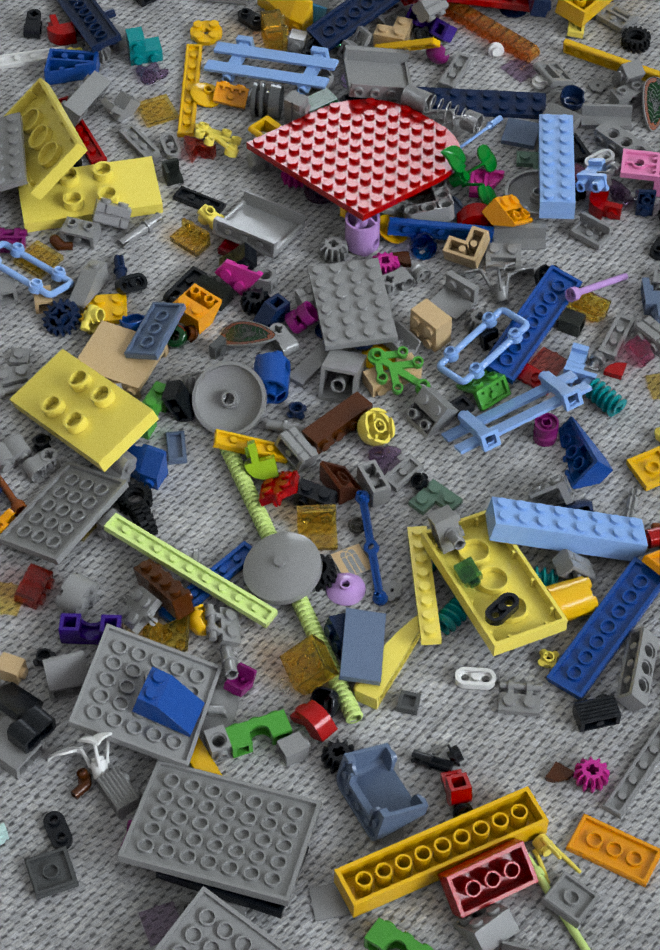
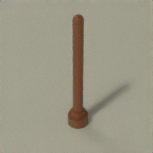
M0 475V487L10 501L11 510L15 512L14 515L17 517L27 505L23 500L16 498Z

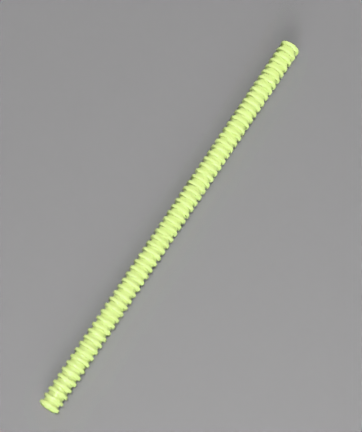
M219 449L261 540L277 533L265 506H261L259 502L258 491L250 474L245 469L241 455L236 452ZM305 596L299 601L291 603L292 607L296 612L298 620L301 622L303 631L310 642V646L317 657L326 680L329 682V686L335 689L340 697V708L345 721L348 724L357 723L363 717L361 708L358 706L355 696H353L348 681L339 680V662L318 621L316 613L313 611L308 597Z

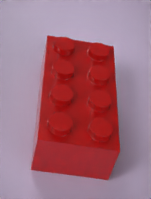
M515 838L437 874L453 915L460 918L473 914L539 882L524 841Z

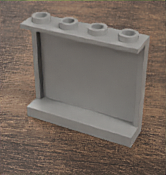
M345 45L342 61L349 97L401 101V95L405 87L409 84L412 85L408 67L409 50Z
M245 190L244 200L224 218L216 216L213 219L212 233L239 245L246 242L257 252L274 258L303 230L306 214Z

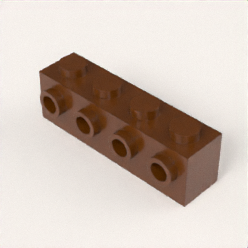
M357 391L303 429L302 434L310 445L316 448L318 454L325 452L335 442L341 441L349 432L356 430L361 415L372 409L373 404Z
M149 558L133 567L139 586L142 585L163 602L161 606L174 618L180 620L195 611L191 591L188 588L185 589L179 580H174L168 571L165 572L159 563L156 564Z

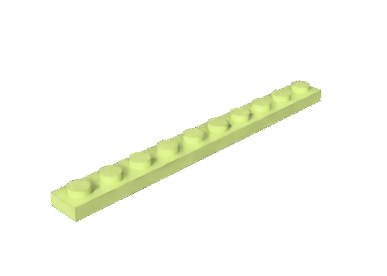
M115 513L104 525V530L264 628H267L278 615L277 609L121 515Z

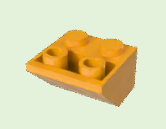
M513 194L494 198L482 211L488 221L496 226L515 227L533 222L530 213L522 207L519 199Z
M194 283L173 303H184L186 306V310L179 322L185 326L194 325L198 330V334H201L213 323L222 304V299Z

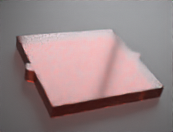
M543 347L529 364L541 371L549 370L557 376L565 367L567 359L558 355L557 352L554 353Z

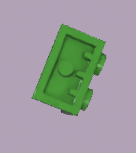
M484 369L485 374L482 378L473 379L466 385L457 384L456 387L459 390L472 393L478 409L485 411L511 394L505 374L497 373L496 371L489 372Z

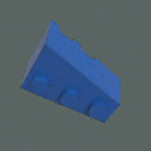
M50 48L44 69L45 81L49 85L84 80L86 75H91L94 70L99 73V53L97 51L92 53V51Z

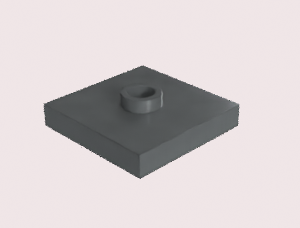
M66 846L24 859L37 900L79 886Z

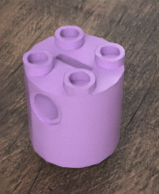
M349 212L346 213L345 240L348 244V251L367 257L378 249L380 242L379 213L364 221Z

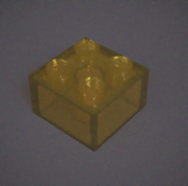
M280 9L261 11V36L265 48L287 52L289 29L288 25L285 26V16L281 15Z
M313 634L279 656L293 688L303 695L312 693L316 687L322 686L339 674L324 641Z

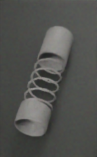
M409 84L402 92L401 104L410 106L412 109L424 114L429 112L431 117L437 115L438 118V113L444 104V98L440 100L436 114L431 115L430 110L433 108L437 96H433L432 93ZM451 101L448 102L444 117L438 118V120L444 118L446 123L452 121L453 126L459 125L462 130L469 133H478L483 123V114L464 108L459 123L455 125L453 119L459 111V104L456 105L453 111L452 119L447 122L446 115L452 105Z

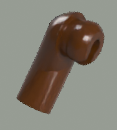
M56 234L50 236V244L57 251L73 250V242H63Z
M80 768L76 773L78 785L70 792L76 799H79L92 785L91 774L86 768Z

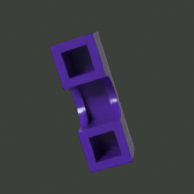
M410 7L406 18L413 19V24L421 28L427 26L429 32L448 43L452 41L457 31L456 27L438 17L430 23L427 21L420 23L416 17L417 15L414 14Z
M61 613L59 622L60 641L62 644L99 645L107 623L123 629L122 615L101 614L100 622L89 623L82 619L81 614Z

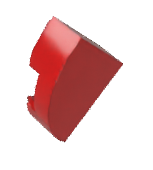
M617 362L610 364L605 368L603 375L621 380L627 363Z

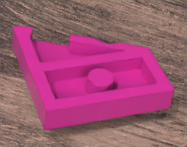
M476 169L471 172L470 183H484L485 186L489 185L494 190L504 178L505 171L494 170L493 172H487L485 169ZM470 186L469 197L479 198L478 186Z
M226 259L214 272L241 296L243 292H246L263 275L262 271H251L248 269V266L237 264L229 259Z

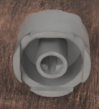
M73 572L63 583L61 589L64 591L61 596L57 595L56 606L68 613L81 614L82 619H84L88 613L87 608L89 605L94 606L99 599L97 592L100 585L79 572Z

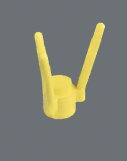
M540 834L532 841V845L535 848L532 850V853L544 871V877L549 884L550 880L541 855L547 857L553 853L559 860L563 859L577 873L580 874L582 872L556 847L546 834Z

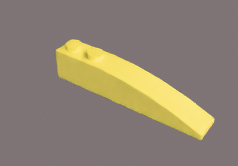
M417 616L404 625L384 645L380 686L355 683L353 692H355L356 701L377 710L420 639Z

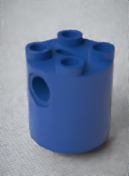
M278 350L256 355L253 370L261 377L265 385L267 403L279 404L283 402L289 394L290 361L284 356L283 352Z

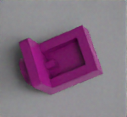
M240 662L237 665L238 677L233 680H226L223 689L231 692L233 695L242 697L252 688L257 671Z

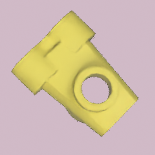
M204 204L197 212L199 214L198 221L203 225L209 224V228L212 230L213 219L216 216L225 217L217 213L214 207Z
M89 304L87 310L83 313L84 320L81 322L80 330L87 332L89 335L93 334L98 327V322L105 319L104 309L94 304Z

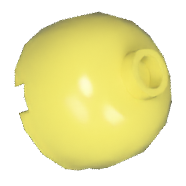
M372 408L361 415L358 420L357 432L365 444L373 447L382 446L390 442V439L394 437V421L392 417L389 418L385 414L387 412L384 409Z

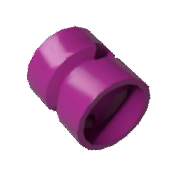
M308 301L303 302L297 306V309H293L285 315L288 327L296 334H300L308 326L319 321L316 308Z
M545 413L535 418L533 440L537 445L549 447L556 443L559 420L554 414Z

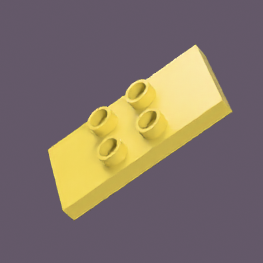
M39 78L4 116L20 112L22 115L28 182L26 186L32 195L41 200L88 150L51 86L42 78Z
M152 156L114 162L100 161L93 165L72 167L41 200L32 195L26 185L18 187L24 227L28 232L61 228L67 216L92 222L96 199L101 200V197L111 199V202L118 204V202L129 204L128 207L132 209L130 217L150 215L156 212L163 213V204Z
M61 349L9 399L20 412L103 472L114 464L158 420L153 409L64 349Z
M485 510L461 518L458 522L465 533V536H463L464 542H466L464 548L460 550L454 549L443 555L438 548V544L434 541L431 529L421 532V544L492 655L496 656L565 631L568 619L516 544L489 541ZM504 593L516 594L519 598L518 610L499 626L488 624L485 620L487 607Z

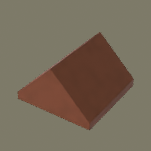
M325 461L320 462V480L325 487L337 491V503L339 505L354 499L356 492L362 490L345 466Z

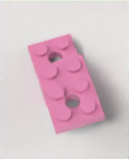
M623 148L620 177L653 181V190H656V197H660V153Z

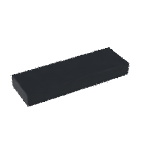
M181 186L173 195V200L198 210L204 204L214 207L215 211L220 214L226 207V203Z

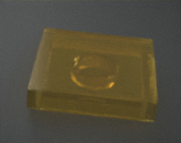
M167 94L140 101L141 104L137 108L147 128L179 119V115Z
M38 240L25 250L28 254L53 268L64 260L62 254ZM15 258L13 260L16 266L40 280L48 274L23 258Z

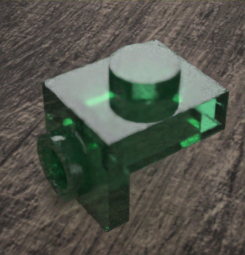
M471 556L453 566L465 588L469 586L473 588L481 583L483 574L479 571Z

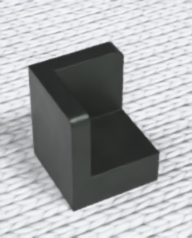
M178 158L161 161L162 174L167 186L184 183Z
M565 308L559 318L558 331L578 338L585 326L586 314Z

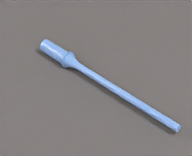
M498 115L490 122H487L485 128L461 144L460 148L462 149L486 130H492L494 126L503 121V117Z

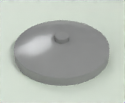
M538 169L522 171L511 177L506 183L504 196L510 194L516 196L522 207L530 213L532 219H549L539 218Z
M235 361L219 362L207 368L197 379L192 392V406L195 416L212 433L216 429L241 435L247 433L259 423L267 405L266 388L261 377L249 366Z
M293 532L275 533L257 542L248 552L243 565V577L252 595L263 602L272 605L290 604L304 598L316 587L322 574V559L316 545L309 538Z

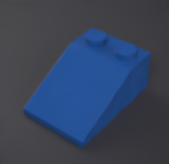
M152 667L132 712L190 737L205 703L175 677Z

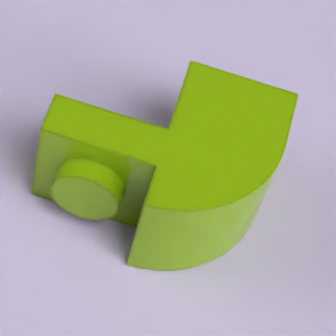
M255 440L247 441L248 447L244 449L247 459L251 458V460L244 461L247 472L252 477L261 480L279 477L274 454L259 458Z

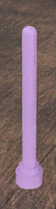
M623 273L582 288L570 287L566 289L565 297L569 302L577 301L583 294L627 280L628 274Z

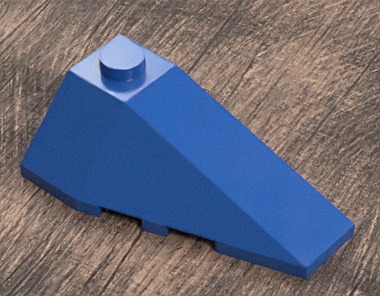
M571 416L559 428L561 447L566 449L563 462H568V469L565 470V475L573 489L600 484L613 469L574 417Z
M133 444L127 451L137 458L136 468L130 476L139 483L144 482V486L147 484L149 489L158 490L168 475L166 451L147 444H143L142 447Z

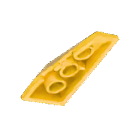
M257 0V5L264 8L267 13L271 14L273 18L290 31L292 28L306 31V28L313 24L312 0Z

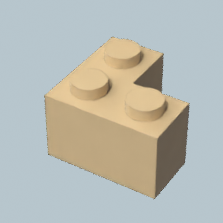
M397 16L394 26L377 24L373 33V47H375V44L410 40L413 30V19Z
M472 225L466 241L449 235L442 250L444 259L472 269H478L490 242L489 231Z

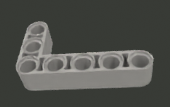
M445 180L428 188L433 201L414 204L404 208V218L449 222L455 218L454 201Z

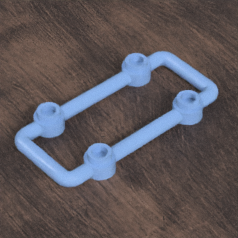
M0 241V249H8L12 257L23 258L49 273L52 280L64 282L59 287L48 291L43 288L42 280L38 278L30 280L2 264L0 257V271L26 285L30 293L53 298L74 286L73 279L66 276L63 267L56 266L53 268L25 252L22 243L15 242L11 244L7 241Z
M500 307L493 313H484L482 323L455 347L448 346L444 349V357L438 361L437 370L460 385H466L473 379L482 378L485 374L484 369L510 345L519 344L523 340V334L530 326L529 321L506 307ZM502 314L522 325L520 328L513 327L509 329L508 338L481 363L473 362L469 367V373L464 378L445 367L447 363L456 362L459 359L458 353L486 328L495 327L497 325V318Z

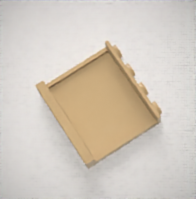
M102 320L77 359L114 384L121 383L124 391L140 399L141 389L161 357L166 358L168 355V343L158 360L126 358L124 352L136 331Z

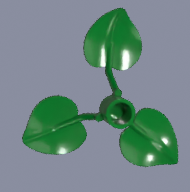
M482 144L477 148V156L481 163L468 171L465 170L466 165L464 163L466 157L460 147L453 145L441 151V154L455 171L454 174L449 176V182L454 188L461 185L462 187L478 186L479 198L482 203L487 205L497 197L495 191L489 185L485 186L484 183H467L470 179L469 173L484 166L487 172H493L496 169V157L487 145Z

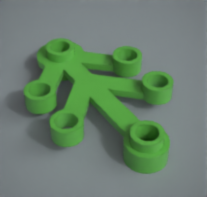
M401 346L398 350L384 352L380 348H372L368 352L367 358L375 366L378 384L384 385L388 380V375L383 371L384 365L389 369L392 392L395 395H399L403 391V384L400 383L398 375L413 384L417 394L422 388L420 384L430 387V383L426 379H418L404 370L407 368H422L424 363L422 357L416 356L413 360L392 362L389 359L397 357L405 359L408 356V349L405 346Z

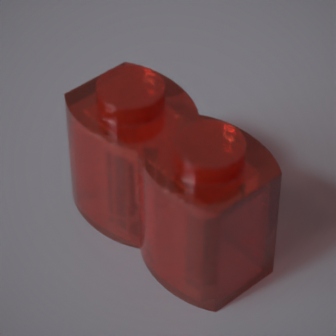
M31 563L15 592L14 601L37 610L39 605L43 606L47 597L45 593L47 589H52L55 582L53 572Z

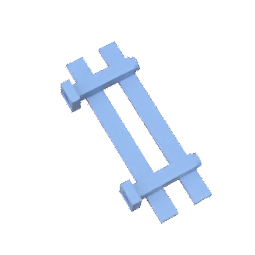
M238 35L236 37L237 44L218 41L213 50L214 53L232 55L228 62L208 59L203 69L204 71L222 73V81L229 83L233 82L236 76L297 85V92L306 95L311 87L325 90L329 78L317 75L320 69L334 71L339 60L330 58L328 48L312 46L310 50L311 55L255 47L253 37ZM245 58L305 66L306 69L301 74L242 64Z
M549 370L542 371L538 376L541 385L476 417L468 410L460 411L457 416L460 425L441 433V435L449 443L470 432L473 437L454 445L455 449L461 455L478 446H481V449L487 452L501 445L499 436L561 405L568 412L584 404L582 395L593 389L585 381L570 388L567 384L578 379L577 375L572 371H568L558 377ZM552 392L555 395L490 428L485 426V424Z

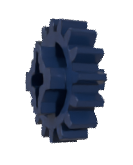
M62 298L59 299L58 303L53 301V306L48 305L49 310L43 312L46 317L42 318L44 321L43 326L50 334L53 333L56 337L59 334L65 337L66 332L71 335L72 329L77 330L75 325L81 324L78 320L82 317L79 313L81 310L74 301L71 302L68 298L65 302Z

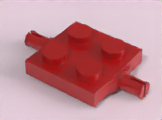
M297 470L293 472L281 471V473L279 472V477L265 480L261 485L259 495L261 506L273 503L275 507L281 506V501L284 498L296 494L300 478Z

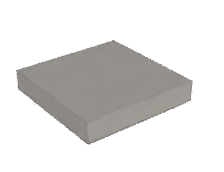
M564 870L542 898L541 903L577 929L601 896Z

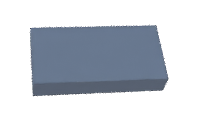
M184 431L165 432L168 465L187 463Z

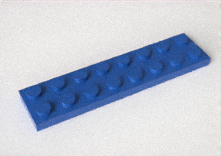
M551 265L517 313L528 320L530 324L529 329L523 334V340L519 344L510 345L485 369L489 372L496 371L497 373L505 374L507 382L513 385L570 303L565 297L566 289L573 286L580 288L583 282ZM512 320L488 355L508 338L509 329L513 327L520 328L522 325Z
M634 557L549 672L546 681L578 700L584 698L626 640L631 630L634 629L660 593V575L640 559Z

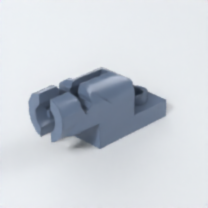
M642 277L640 291L644 315H651L654 320L660 323V291H654L653 285H650L649 277Z

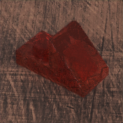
M187 135L184 136V148L192 164L198 155L204 159L214 160L216 157V144L207 146L203 140Z

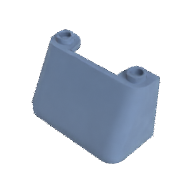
M388 743L344 753L336 776L340 792L372 841L383 839L425 815L428 808V803L422 795L410 796L394 771L397 755Z

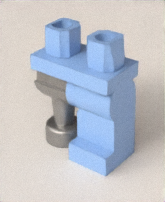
M590 158L588 161L589 166L577 174V191L607 192L609 186H612L611 177L620 173L621 166L619 163L612 161L606 167L605 158Z
M574 342L563 374L572 371L577 375L578 379L567 385L571 388L573 384H580L584 381L590 384L594 379L598 378V367L603 365L605 355L599 351L592 352L590 356L591 364L590 366L586 365L589 346Z

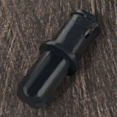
M416 749L412 753L411 763L426 766L429 770L433 768L448 772L453 769L452 761L437 757L435 753L431 755Z

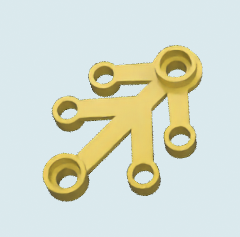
M200 122L195 125L194 137L204 139V144L207 146H213L214 141H216L225 148L224 155L231 158L237 157L239 151L237 148L241 144L242 139L238 136H232L231 138V130L222 129V131L211 128L206 122Z

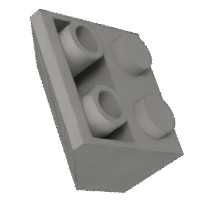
M423 386L402 416L425 438H428L449 425L459 410L435 388Z
M83 650L73 651L61 656H52L42 660L51 701L79 695L88 673Z
M493 903L464 918L459 917L452 924L474 950H494L502 944L503 940L506 941L519 931L509 908L497 903Z

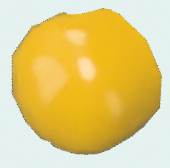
M200 604L194 607V612L187 615V624L195 635L205 636L207 635V620L204 616L206 610L204 605Z

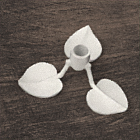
M102 732L77 739V742L93 744L95 757L91 758L92 762H90L83 750L84 746H70L55 751L48 756L47 762L55 756L80 753L85 759L88 768H91L93 779H97V777L109 771L110 741L106 740L105 759L103 755L99 756L97 745L99 746L102 740L112 735V732Z

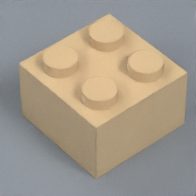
M427 298L411 309L410 331L421 340L427 349L437 352L451 341L452 318Z

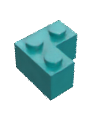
M142 27L125 29L127 52L131 66L163 61L159 36L145 39Z

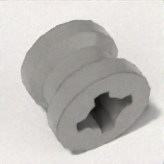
M420 261L414 263L409 269V273L418 284L425 282L431 276V271L425 268V265Z
M183 547L182 553L199 562V548L189 550L188 547Z

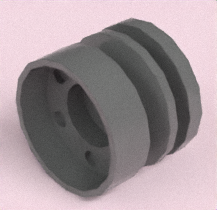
M254 82L249 99L251 117H256L257 112H259V117L263 118L265 111H267L268 116L272 119L280 120L284 102V85L271 84L269 91H267L266 83H262L260 89V82Z

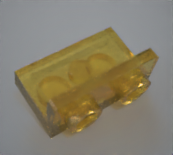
M183 218L181 220L182 227L170 236V241L197 257L211 246L210 233L197 226L193 221Z
M593 292L581 295L579 300L569 302L566 308L586 314L589 321L598 323L607 316L611 301Z

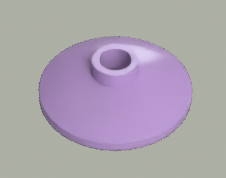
M338 573L337 578H335L336 582L332 583V587L326 586L328 598L342 606L358 603L362 600L366 591L364 581L352 573Z

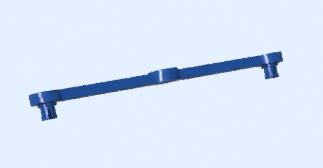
M358 490L355 500L361 509L366 538L364 550L369 555L375 592L372 600L376 605L383 606L387 603L388 596L383 591L377 558L379 544L374 540L368 506L370 495L365 490Z

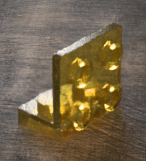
M336 504L297 506L298 534L309 538L318 550L338 549Z
M188 615L165 625L158 622L155 623V626H151L148 623L143 627L142 637L182 652L188 650L190 617Z

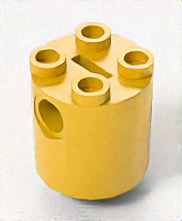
M578 576L574 579L545 586L568 621L594 613L595 608L598 607V600L592 594V583L589 577Z

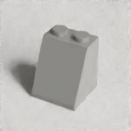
M339 349L330 350L321 366L318 399L341 403L359 391L362 374L366 368L367 355Z

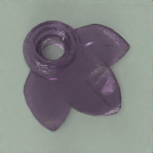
M156 62L147 67L138 65L136 68V74L140 76L141 82L147 85L164 79L169 73V69H160Z
M375 446L369 451L368 459L370 461L375 459L385 476L387 471H391L400 463L397 456L401 453V449L395 446H387L385 448Z

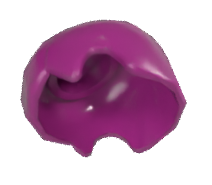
M441 44L439 48L426 49L427 57L435 64H444L449 58V54L445 56L446 49Z

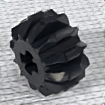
M248 288L247 292H243L240 299L243 312H247L249 316L254 313L256 316L264 301L269 299L270 296L268 291H264L263 288Z
M338 738L336 743L329 741L328 746H324L322 749L321 761L324 763V768H330L331 774L335 770H339L344 753L354 751L353 744L348 745L347 740L341 743Z

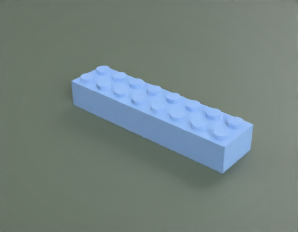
M539 114V218L574 219L576 201L573 115Z
M493 496L485 513L489 541L556 551L568 549L577 554L632 561L634 557L643 556L648 547L643 521L635 517Z

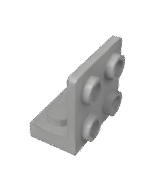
M450 270L446 273L445 287L430 301L450 315L452 320L458 321L478 302L479 286Z
M559 474L550 478V481L546 484L539 482L533 485L528 496L529 499H532L558 488L557 494L561 502L565 501V504L568 505L574 502L575 494L567 476L561 477Z

